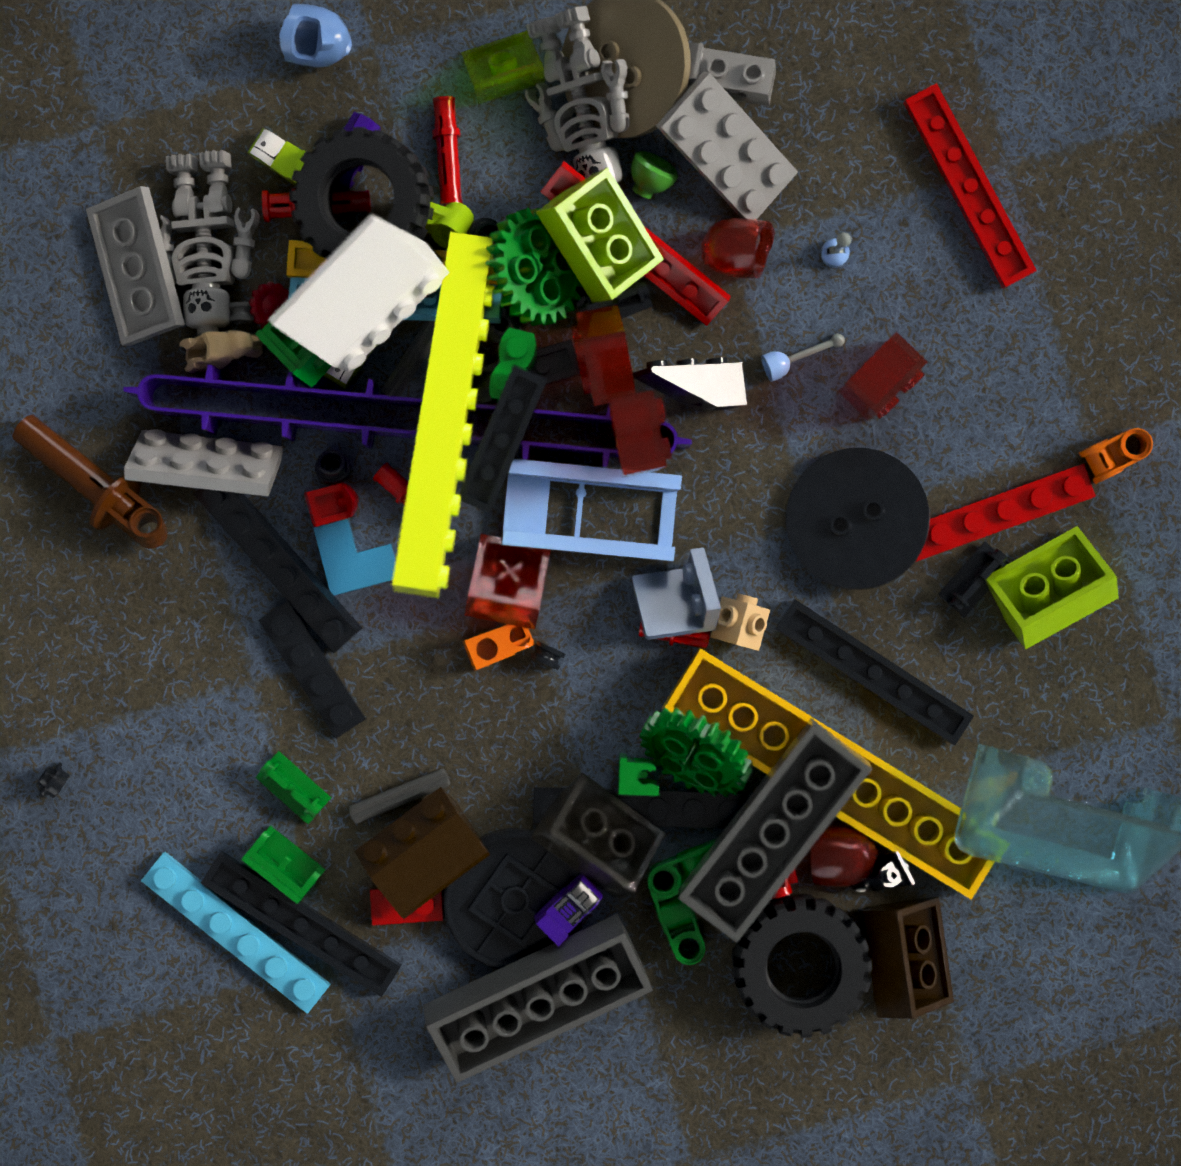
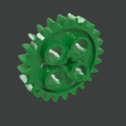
M525 208L506 215V220L498 222L497 227L499 231L490 234L496 244L486 247V250L493 255V259L485 261V264L494 270V273L487 276L488 280L497 282V286L493 289L492 293H502L503 295L500 306L511 305L509 316L520 315V323L531 322L532 326L542 324L544 326L567 318L566 313L575 310L572 302L581 299L576 289L582 288L581 283L538 217L536 211L540 208L531 210Z
M663 708L661 713L654 711L653 715L648 717L641 729L642 732L639 737L643 740L640 746L647 748L644 753L646 756L654 758L652 764L662 766L664 768L662 774H672L675 783L683 781L687 789H691L694 786L700 794L708 790L713 797H716L718 792L724 797H728L729 793L737 795L739 790H743L753 771L750 768L752 760L746 758L749 752L739 748L742 742L740 740H731L729 738L730 731H720L718 729V722L713 724L707 723L704 715L698 719L694 717L690 710L687 711L686 715H683L678 708H675L672 713L668 709Z

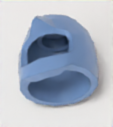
M293 4L279 34L280 47L285 61L301 66L314 68L330 67L348 55L352 47L350 33L341 17L326 8L310 4Z

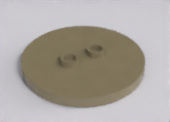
M593 0L586 5L590 22L585 23L584 26L585 29L590 31L591 36L588 37V40L599 54L600 65L597 69L588 71L589 75L600 73L602 62L608 60L613 62L612 71L615 74V60H625L627 76L625 77L623 89L628 93V98L625 99L626 113H629L630 125L626 131L618 133L617 138L644 136L658 129L656 125L686 92L691 68L687 35L676 14L661 0ZM570 28L562 48L563 55L569 59L570 55L573 54L574 42H570L568 35L571 33ZM605 80L587 85L584 88L588 97L600 96L606 98V93H609V87ZM572 91L565 93L568 102L573 101ZM591 104L589 105V107H591L590 111H592V113L599 112L595 106ZM592 121L594 122L595 127L600 126V123L598 121Z

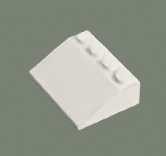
M371 214L269 318V321L276 328L331 366L351 372L364 363L366 356L378 344L383 343L389 338L391 331L403 319L408 318L414 313L416 306L428 294L433 293L440 287L442 280L450 272L425 241Z

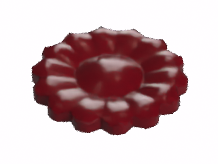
M270 281L266 284H259L258 289L252 291V298L249 300V305L251 306L250 314L254 316V322L260 324L262 329L268 324L269 318L288 300L289 290L284 289L280 283L274 284Z

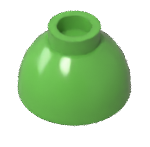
M640 151L634 154L631 174L635 184L632 189L638 195L651 199L653 194L669 189L679 177L677 170L663 158L647 151Z

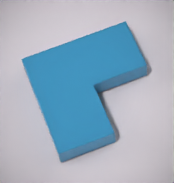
M349 519L313 528L329 590L334 596L393 580L396 558L392 544L357 552Z

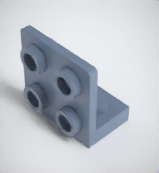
M704 547L690 549L688 563L683 564V569L634 575L632 577L631 583L644 635L647 640L716 630L721 606Z

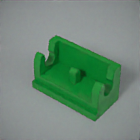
M270 321L262 330L259 329L255 333L295 376L310 387H313L331 367L323 359L272 325Z
M619 753V795L659 796L657 780L646 778L648 773L642 771L648 770L650 772L656 770L650 759L627 757V754Z
M269 826L241 859L296 904L305 897L326 870L272 826Z

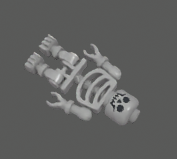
M587 6L567 9L555 14L554 17H546L526 24L528 35L531 39L542 38L543 43L540 44L541 52H545L543 73L548 82L557 80L561 83L551 88L546 83H537L536 87L540 92L539 99L536 97V90H525L528 103L540 115L537 119L540 126L544 125L548 134L546 139L550 148L556 152L579 150L580 154L574 157L573 165L575 170L585 178L608 167L616 182H620L623 178V172L616 148L607 146L606 141L617 138L618 133L626 131L630 125L629 113H626L625 99L628 98V93L623 89L625 77L627 76L625 60H615V74L612 71L613 62L608 60L602 62L600 73L589 75L588 71L599 67L600 57L593 48L592 43L588 40V37L591 36L589 29H585L584 26L585 23L590 22ZM561 29H571V33L568 35L570 42H574L573 54L570 55V59L565 57L559 50V47H562L560 39H556L555 34L561 32ZM603 80L606 81L609 87V93H606V98L586 96L585 86ZM572 91L573 101L564 104L558 111L552 110L551 99L553 95ZM591 104L595 106L599 112L592 113V111H590L591 107H589V105ZM573 113H577V117L571 119ZM592 121H598L600 123V126L595 127L594 122Z
M224 150L199 153L201 168L206 172H210L207 175V184L211 186L209 187V194L204 196L203 202H200L199 198L194 196L192 190L195 187V179L191 178V175L198 173V158L191 154L166 156L167 171L177 176V178L173 179L174 188H177L175 199L172 201V212L175 218L182 217V220L170 222L168 218L161 215L160 219L163 226L160 231L174 284L190 289L183 295L184 322L188 327L197 329V335L199 336L210 331L219 332V329L229 325L230 310L228 303H230V296L226 290L220 289V286L233 285L235 277L245 279L249 276L252 262L249 261L250 251L255 248V240H252V235L260 221L258 211L252 208L250 210L251 219L244 223L243 216L245 211L239 207L237 208L234 219L237 225L238 237H235L233 240V246H236V251L229 244L211 237V230L235 228L233 219L222 216L229 215L232 212V200L225 186L229 183L228 175L225 172L232 169L231 154ZM201 210L204 212V218H202ZM172 229L179 233H196L195 236L197 238L188 239L180 243L176 248L170 244ZM220 247L223 251V257L212 253L211 248ZM194 250L197 251L196 254L189 255V254L192 253ZM212 263H221L222 269L212 267Z

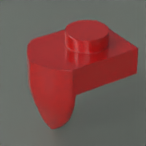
M345 483L304 492L313 527L350 518L356 513L358 508V494L351 486Z

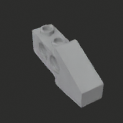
M689 43L691 68L686 91L704 71L709 72L734 101L763 106L770 105L776 75L775 59L704 48L703 43Z

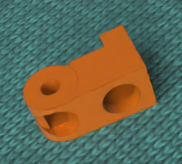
M525 618L462 641L474 671L535 645Z

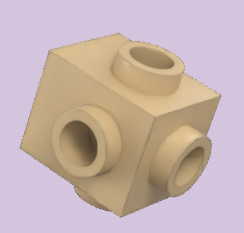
M738 593L736 600L722 596L716 630L712 631L710 637L759 651L764 631L767 627L770 610L757 606L758 599Z

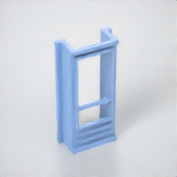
M513 459L508 471L502 545L674 561L675 547H672L676 497L677 491L681 490L682 475ZM550 481L579 484V488L576 490L578 501L574 536L545 534ZM584 485L662 492L658 544L580 537L583 497L586 496Z

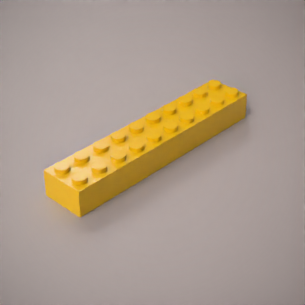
M701 648L697 649L662 706V710L666 708L671 713L675 708H678L683 715H686L687 711L690 710L694 717L698 719L704 715L709 724L718 722V729L720 731H730L729 738L731 740H740L742 742L739 748L749 752L746 758L752 760L751 765L766 774L769 773L806 723L812 718L865 758L872 767L871 772L836 817L893 852L899 851L902 858L971 900L1009 839Z

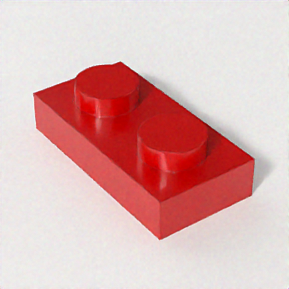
M378 888L370 889L372 925L444 920L442 891L403 919Z

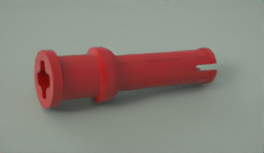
M262 190L264 222H270L272 218H292L291 212L295 211V204L289 202V192L269 193L268 190ZM370 190L333 192L332 201H351L350 204L332 205L333 214L371 212ZM274 204H289L288 207H274Z

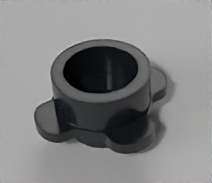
M59 762L55 768L48 766L37 782L41 786L39 796L43 797L47 794L55 798L63 788L70 774L62 770V763Z

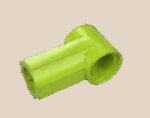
M430 202V207L434 209L432 220H427L425 229L428 230L427 233L431 234L433 240L439 246L448 249L450 232L467 234L471 224L474 222V215L466 205L459 202L449 203L446 207Z

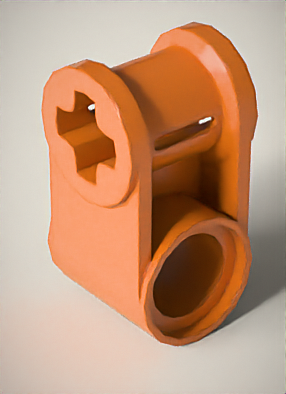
M1134 428L1121 432L1109 439H1104L1080 451L1079 455L1086 458L1094 474L1092 480L1094 484H1097L1147 457L1153 449V440L1151 435L1144 429ZM1129 436H1134L1140 441V450L1136 455L1129 453L1126 449L1125 444Z

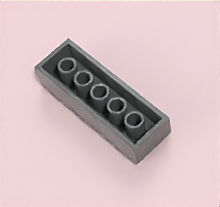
M810 718L679 887L678 899L737 943L871 772L872 767L870 763Z
M617 913L570 935L559 947L553 943L424 1004L423 1009L426 1028L456 1083L639 998L653 991L640 957Z

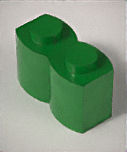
M509 327L502 336L499 345L500 363L494 369L489 384L490 396L494 403H498L514 364L529 371L532 369L537 356V343L533 333Z

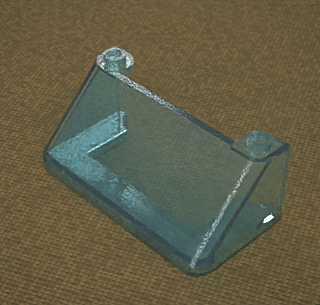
M978 744L955 831V842L961 851L975 857L1123 893L1137 891L1181 851V797L1144 787L1143 794L1145 796L1136 802L1125 801L1122 813L1048 794L1052 775L1045 763L998 748Z

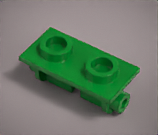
M280 751L264 764L255 777L307 824L314 819L332 798Z

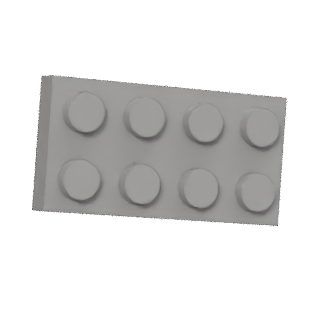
M703 71L656 125L747 224L752 225L798 173L709 72Z
M139 186L87 208L86 212L121 346H131L184 326V318L149 187Z
M158 429L142 430L124 467L125 480L269 497L282 461V446L271 445L267 442L235 441L232 438L200 437L192 433L184 435L166 433Z

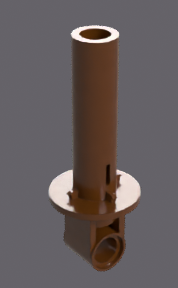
M28 415L19 422L13 431V440L95 505L90 516L92 527L96 530H103L114 523L142 547L148 549L157 548L165 542L168 531L161 514L138 495L142 482L125 480L124 475L117 480L113 479L35 415ZM154 522L157 524L155 530L150 533L140 532L142 526L146 523Z

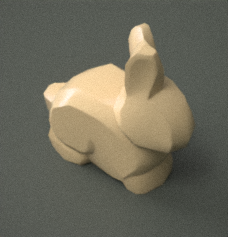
M238 330L206 332L194 338L183 339L179 345L186 349L185 360L188 364L184 369L190 373L206 372L208 364L218 369H223L233 359H238L242 356L257 358L263 353V342L255 334Z

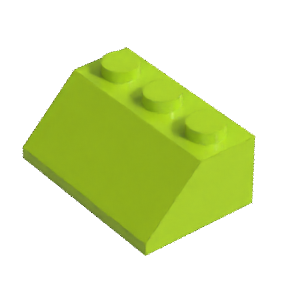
M608 167L563 191L536 211L593 303L613 300L664 260Z
M1078 526L1014 560L1004 568L994 571L985 580L1006 623L1025 650L1119 598L1117 576Z

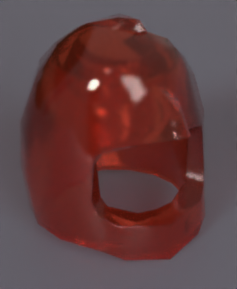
M742 218L725 219L714 223L709 227L701 243V258L704 265H708L711 270L725 276L743 279L760 278L774 242L775 230L772 223L765 220ZM759 234H760V242H759L758 247H757V249H756L758 237H759Z
M827 827L811 847V871L814 885L845 887L859 884L866 880L873 873L875 860L879 856L874 843L869 841L858 830L847 827Z

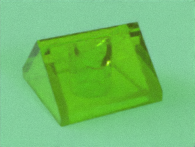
M528 31L461 52L478 105L536 86L537 83H545L544 68L533 41L528 35Z

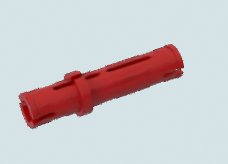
M434 97L432 101L434 105L435 129L432 130V138L436 140L440 205L445 207L452 202L463 204L458 155V138L461 137L460 129L456 125L455 97Z

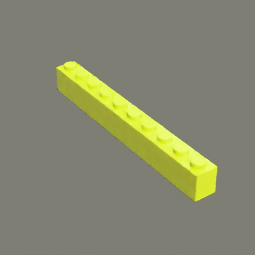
M450 232L445 267L450 273L442 280L392 582L395 592L439 598L440 588L447 589L450 567L444 566L446 552H453L455 542V530H450L452 516L458 517L461 504V495L455 494L457 480L464 481L467 459H461L463 445L470 446L472 424L467 423L469 410L475 411L478 397V389H473L472 387L474 375L481 376L484 355L478 354L480 341L486 342L489 328V320L483 318L485 306L492 307L494 298L492 291L495 286L489 285L490 280L487 278L491 272L494 273V270L485 264V261L493 259V255L486 250L487 246L494 244L490 237Z

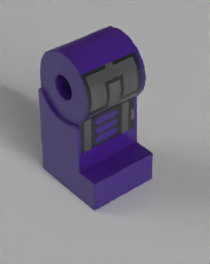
M581 874L574 878L566 887H563L534 915L535 922L559 947L569 937L568 933L598 905L603 894Z

